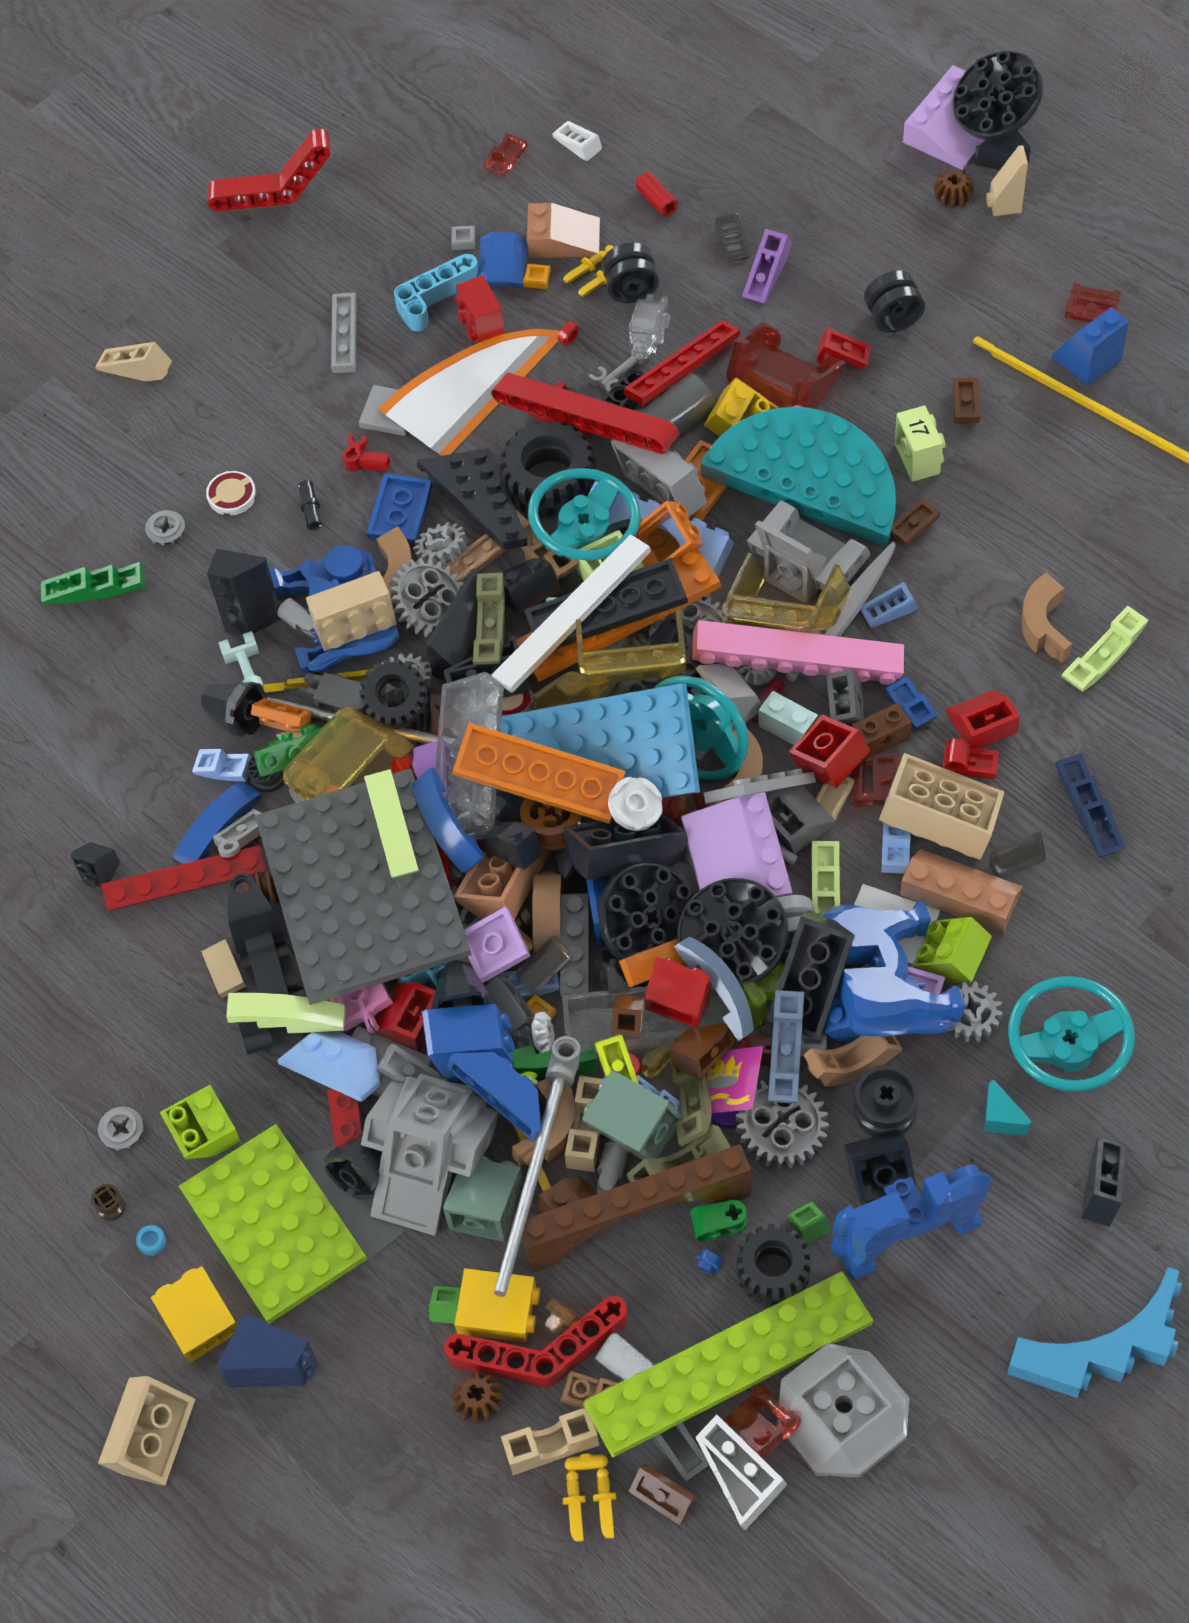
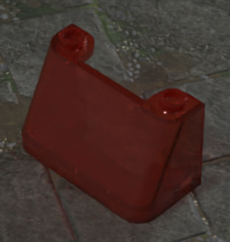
M765 322L735 339L726 371L727 381L730 384L735 378H738L779 408L799 405L804 408L816 409L841 377L846 364L845 361L835 356H827L821 361L818 368L779 349L781 343L779 331Z

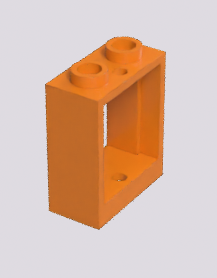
M665 501L640 522L635 538L650 546L645 537L672 516L686 543L665 560L672 558V561H675L685 553L692 552L704 545L700 539L698 528L691 524L687 517L688 512L681 503ZM651 547V552L641 561L644 567L659 562Z

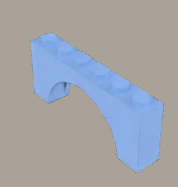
M597 481L594 482V484H593V486H592L590 492L596 487V485H597L599 482H597ZM632 492L640 508V522L661 505L650 499L648 502H644L639 499V495ZM620 493L610 510L607 535L628 527L630 524V510ZM672 516L657 527L671 534L678 541L680 547L686 543ZM693 518L690 522L698 528L700 539L704 544L698 550L716 576L719 577L734 542L728 537V532L720 528L711 530L706 528V523ZM711 593L705 595L704 597L708 598Z

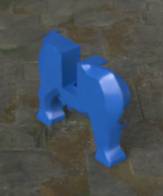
M341 545L331 549L326 557L320 561H310V558H307L301 566L288 572H282L276 568L269 569L278 599L285 595L292 597L303 593H309V596L376 572L374 560L370 552L348 545ZM394 625L386 630H380L367 635L362 639L345 643L338 648L324 651L320 644L315 648H296L295 653L302 675L305 677L307 673L312 674L336 667L344 660L386 650L395 645L400 637ZM315 629L312 631V635H317ZM315 638L314 642L320 643L319 638Z
M924 901L917 902L909 911L897 909L883 911L845 904L834 907L823 914V916L837 921L855 935L845 965L870 963L869 968L844 969L838 985V991L850 1022L849 1028L860 1036H895L909 1033L939 1034L949 1030L953 1026V1022L960 1021L966 1004L959 987L950 988L938 995L920 990L925 988L926 984L924 982H916L908 974L907 956L898 942L915 935L925 936L931 917Z
M977 1165L961 1167L946 1176L943 1172L924 1179L922 1197L911 1177L904 1180L899 1179L894 1184L884 1188L886 1196L853 1210L849 1205L837 1214L832 1230L834 1238L830 1251L833 1257L842 1260L851 1279L856 1280L874 1272L876 1269L874 1258L898 1240L922 1235L951 1221L956 1232L960 1235L980 1227L982 1219L978 1213V1208L988 1194L992 1185V1178L988 1174L980 1172Z

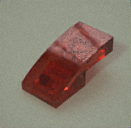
M506 133L498 148L493 146L483 163V167L504 175L521 157L528 146L527 141Z

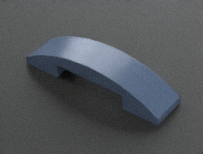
M688 937L675 945V949L688 968L691 969L699 965L710 976L711 984L730 1010V1013L722 1018L736 1039L739 1041L754 1031L752 1015L746 996L736 977L721 958L707 946L692 937Z
M775 991L768 1102L797 1103L804 992Z

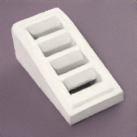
M567 121L552 134L554 139L586 161L590 160L602 149L597 134L570 121Z

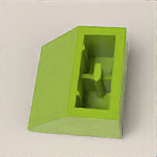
M972 917L932 921L921 947L917 951L912 967L944 976L945 981L949 983L972 982L992 936Z
M211 1085L160 1112L185 1160L218 1156L241 1143L235 1127Z

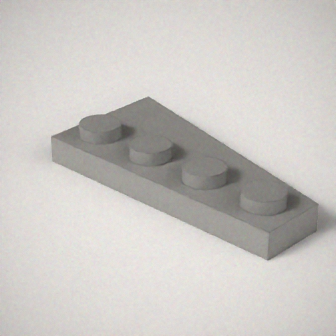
M802 769L787 771V777L785 772L770 774V780H768L767 775L752 777V783H750V778L735 780L732 787L704 792L705 802L710 803L815 783L814 772L803 774Z

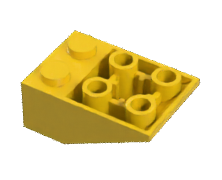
M735 378L723 390L703 426L720 437L729 428L743 419L779 407L738 378Z

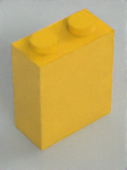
M202 1266L198 1269L188 1270L182 1275L180 1280L173 1284L162 1286L151 1297L189 1364L232 1338L237 1328L235 1320Z
M464 1268L454 1324L457 1334L527 1343L529 1333L533 1334L535 1330L536 1316H532L533 1305H538L540 1299V1288L536 1287L534 1277L511 1274L506 1295L500 1297L494 1294L499 1276L498 1272Z

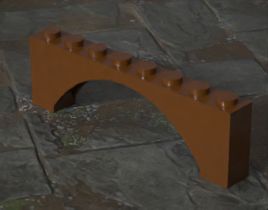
M739 1144L527 1218L521 1239L532 1273L559 1264L560 1260L568 1252L589 1237L639 1213L682 1202H726L751 1196V1168L742 1146Z

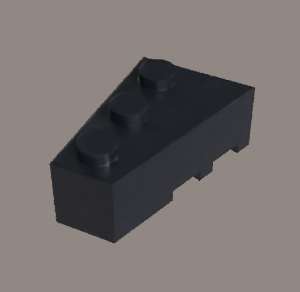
M515 635L508 638L509 643L503 645L501 661L498 664L474 665L473 657H470L444 670L453 710L530 692L527 678L511 693L493 681L491 676L519 648Z

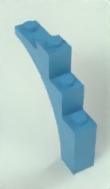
M1168 1267L1159 1289L1148 1305L1130 1322L1112 1333L1089 1341L1069 1344L1040 1343L1018 1337L1007 1374L1078 1398L1080 1389L1087 1390L1092 1373L1121 1382L1124 1373H1131L1135 1357L1165 1366L1168 1357L1174 1359L1179 1341L1173 1340L1176 1329L1170 1328L1174 1310L1169 1308L1171 1300H1177L1182 1283L1177 1281L1179 1271Z

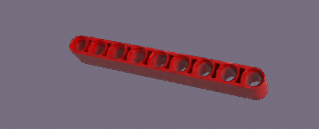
M508 372L503 375L491 390L492 397L504 406L552 421L562 422L565 425H570L657 454H665L679 436L678 428L667 420Z

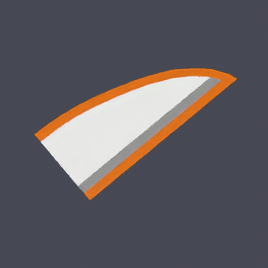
M546 329L522 330L501 334L470 346L412 379L387 399L378 410L439 455L452 454L499 404L492 397L491 390L503 375L508 372L525 377L558 342L557 337L560 331Z

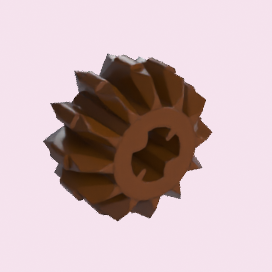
M946 168L944 173L938 174L937 180L934 183L936 200L941 201L942 206L950 204L952 208L957 204L962 207L964 202H969L974 192L972 176L966 175L965 170L959 172L956 168L953 171Z
M478 1370L475 1372V1378L472 1379L469 1374L465 1373V1383L457 1381L455 1388L458 1391L451 1394L452 1400L456 1402L453 1406L455 1412H462L461 1417L464 1421L472 1416L474 1424L479 1423L480 1416H484L486 1421L491 1420L489 1411L498 1413L500 1409L496 1403L503 1401L502 1394L498 1393L501 1389L499 1382L492 1383L493 1377L491 1374H487L482 1379L481 1372ZM478 1393V1395L482 1397V1399L480 1401H476V1399L472 1396Z

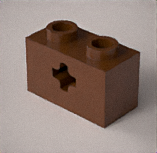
M899 703L852 724L853 728L860 731L871 750L863 759L864 761L909 740L911 736L912 722Z

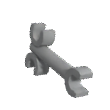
M640 346L633 347L631 350L632 356L608 376L606 369L599 366L598 374L600 377L590 374V384L596 387L600 386L602 390H606L607 394L626 371L632 369L636 364H646L649 361V353L646 352L644 355L639 356L641 353Z

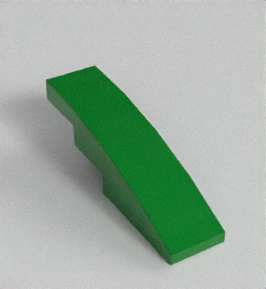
M140 562L120 569H116L112 564L91 572L86 567L41 581V602L47 605L90 601L145 588V567Z
M533 1045L515 1049V1051H512L513 1069L519 1074L529 1071L534 1072L538 1075L536 1080L542 1081L546 1079L552 1050L536 1054ZM594 1049L580 1052V1067L576 1071L575 1076L597 1072V1057Z

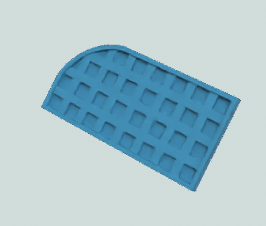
M676 684L491 718L492 730L624 770L623 779L626 777L645 778L656 786L662 798L700 792L686 684Z

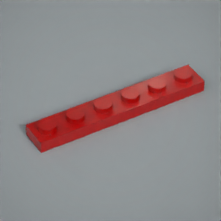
M721 320L624 388L625 396L642 406L739 339L740 329Z
M260 846L242 849L232 857L218 855L101 885L107 910L112 911L230 882L238 874L247 873L249 876H254L255 871L262 874L265 873L266 869Z

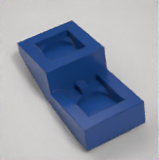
M908 676L885 688L884 692L893 705L896 703L900 704L911 720L914 729L938 716L924 694L920 696Z

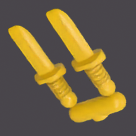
M606 246L605 251H600L589 259L586 257L582 258V264L566 274L563 278L564 282L569 284L587 271L593 272L596 269L595 265L600 263L606 253L614 248V246ZM598 271L596 273L597 278L579 290L578 294L581 297L587 296L603 284L606 285V279L602 271Z
M582 1454L577 1457L567 1458L565 1461V1468L569 1470L566 1475L568 1480V1497L563 1498V1504L569 1507L570 1531L575 1541H584L581 1503L586 1502L585 1496H580L578 1474L575 1471L599 1469L597 1471L598 1494L593 1495V1501L599 1502L603 1535L605 1538H614L611 1500H616V1493H610L609 1472L604 1468L608 1464V1458L603 1454Z

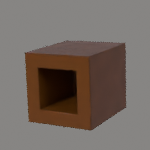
M616 995L612 1012V1034L640 1037L644 1023L645 997Z

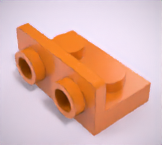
M264 698L252 704L251 715L258 716L259 724L296 733L300 731L301 726L310 724L312 711Z

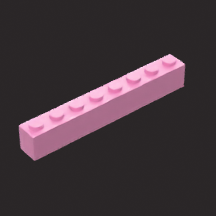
M698 620L693 630L692 660H699L704 664H712L714 662L725 663L730 667H738L740 665L751 666L755 670L777 669L781 673L803 672L807 676H815L817 674L828 675L852 669L861 682L871 680L879 681L884 685H891L899 681L904 673V644Z

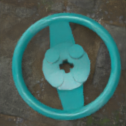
M574 468L555 473L538 485L529 501L528 517L533 532L548 550L556 552L560 557L565 556L576 560L607 558L630 534L635 537L640 526V508L632 491L616 477L599 470ZM584 478L600 481L587 497L577 495L573 500L562 506L558 515V529L549 536L542 527L538 515L539 503L543 495L554 485L569 479ZM620 493L630 510V524L626 533L617 542L605 548L579 550L607 536L610 510Z
M690 676L671 677L656 685L654 688L686 684L687 687L695 688L708 694L699 695V693H696L693 696L688 694L693 741L700 751H707L709 748H712L726 767L714 771L697 769L698 780L718 781L736 773L746 759L749 740L744 719L732 700L711 683ZM733 725L737 732L738 742L732 731Z
M1055 977L1032 986L1016 1002L1008 1024L1009 1043L1020 1066L1040 1083L1062 1091H1088L1109 1083L1127 1066L1135 1044L1133 1021L1123 1002L1105 986L1082 977ZM1067 987L1087 990L1104 999L1113 1008V1010L1088 1017L1085 1012L1079 1010L1075 1012H1060L1045 1021L1043 1031L1020 1036V1022L1027 1006L1039 995L1053 989ZM1123 1033V1045L1117 1060L1109 1069L1095 1077L1084 1080L1061 1079L1044 1072L1033 1063L1047 1062L1050 1065L1052 1063L1056 1067L1063 1068L1065 1072L1080 1071L1089 1066L1098 1048ZM1072 1039L1075 1042L1074 1044L1070 1045L1069 1041L1064 1042V1040Z

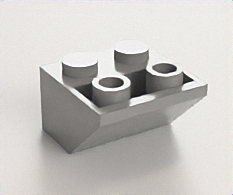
M725 663L699 665L695 668L701 676L700 679L716 686L732 700L740 711L745 723L759 713L762 703L733 667L727 666Z

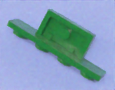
M344 722L328 728L308 724L301 726L300 731L296 733L286 731L277 734V739L268 741V747L255 750L254 757L259 775L266 776L354 748L357 743L351 722Z

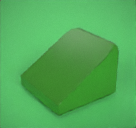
M812 1201L787 1215L807 1245L828 1234L831 1230L826 1216Z
M434 1286L429 1303L430 1321L455 1324L461 1288Z

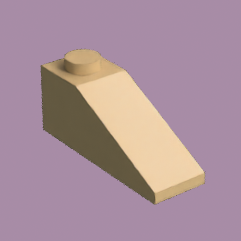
M1023 146L1017 147L991 182L990 192L986 194L987 206L992 208L993 216L1022 212L1028 165Z
M156 342L105 349L95 368L98 371L147 382L163 379L168 373L172 360Z

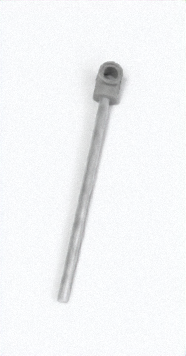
M570 1036L560 1037L552 1045V1055L546 1072V1079L552 1084L494 1290V1294L500 1297H504L507 1292L562 1090L565 1087L572 1086L576 1071L580 1067V1044L575 1038Z

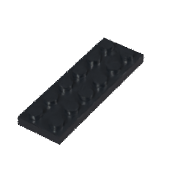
M672 558L631 572L556 649L687 604L688 599ZM572 593L524 609L532 633Z

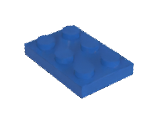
M384 473L367 529V539L376 540L398 526L407 539L408 544L416 546L415 540H418L433 482L430 479Z

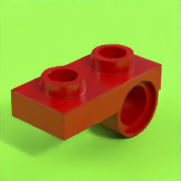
M951 739L945 745L942 768L964 776L995 779L999 751L971 748V744L964 739Z
M330 1089L327 1091L335 1147H338L363 1132L360 1116L361 1107L360 1101Z

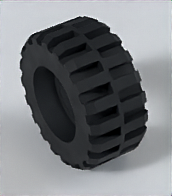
M541 421V424L535 425V423L527 425L525 430L521 428L515 433V437L511 436L508 439L506 446L501 452L500 469L504 485L516 508L521 511L526 510L528 514L529 501L533 492L546 479L534 476L528 471L541 462L556 461L567 465L568 469L587 468L596 470L593 447L581 431L576 432L575 427L570 425L563 426L562 422L557 421L554 424L548 421ZM584 478L569 479L554 485L543 495L539 503L538 514L543 518H549V515L558 517L562 506L573 500L574 497L577 495L587 497L596 480Z

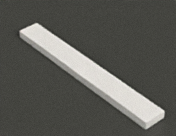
M630 534L491 675L493 681L513 693L651 552L650 546Z

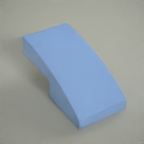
M200 749L192 772L195 775L212 779L247 782L249 776L247 763L251 756L249 754H226L222 749Z
M883 822L881 872L905 874L910 860V832L897 827H891Z

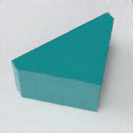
M992 1080L989 1082L987 1091L984 1132L1026 1136L1030 1131L1032 1121L1002 1088Z

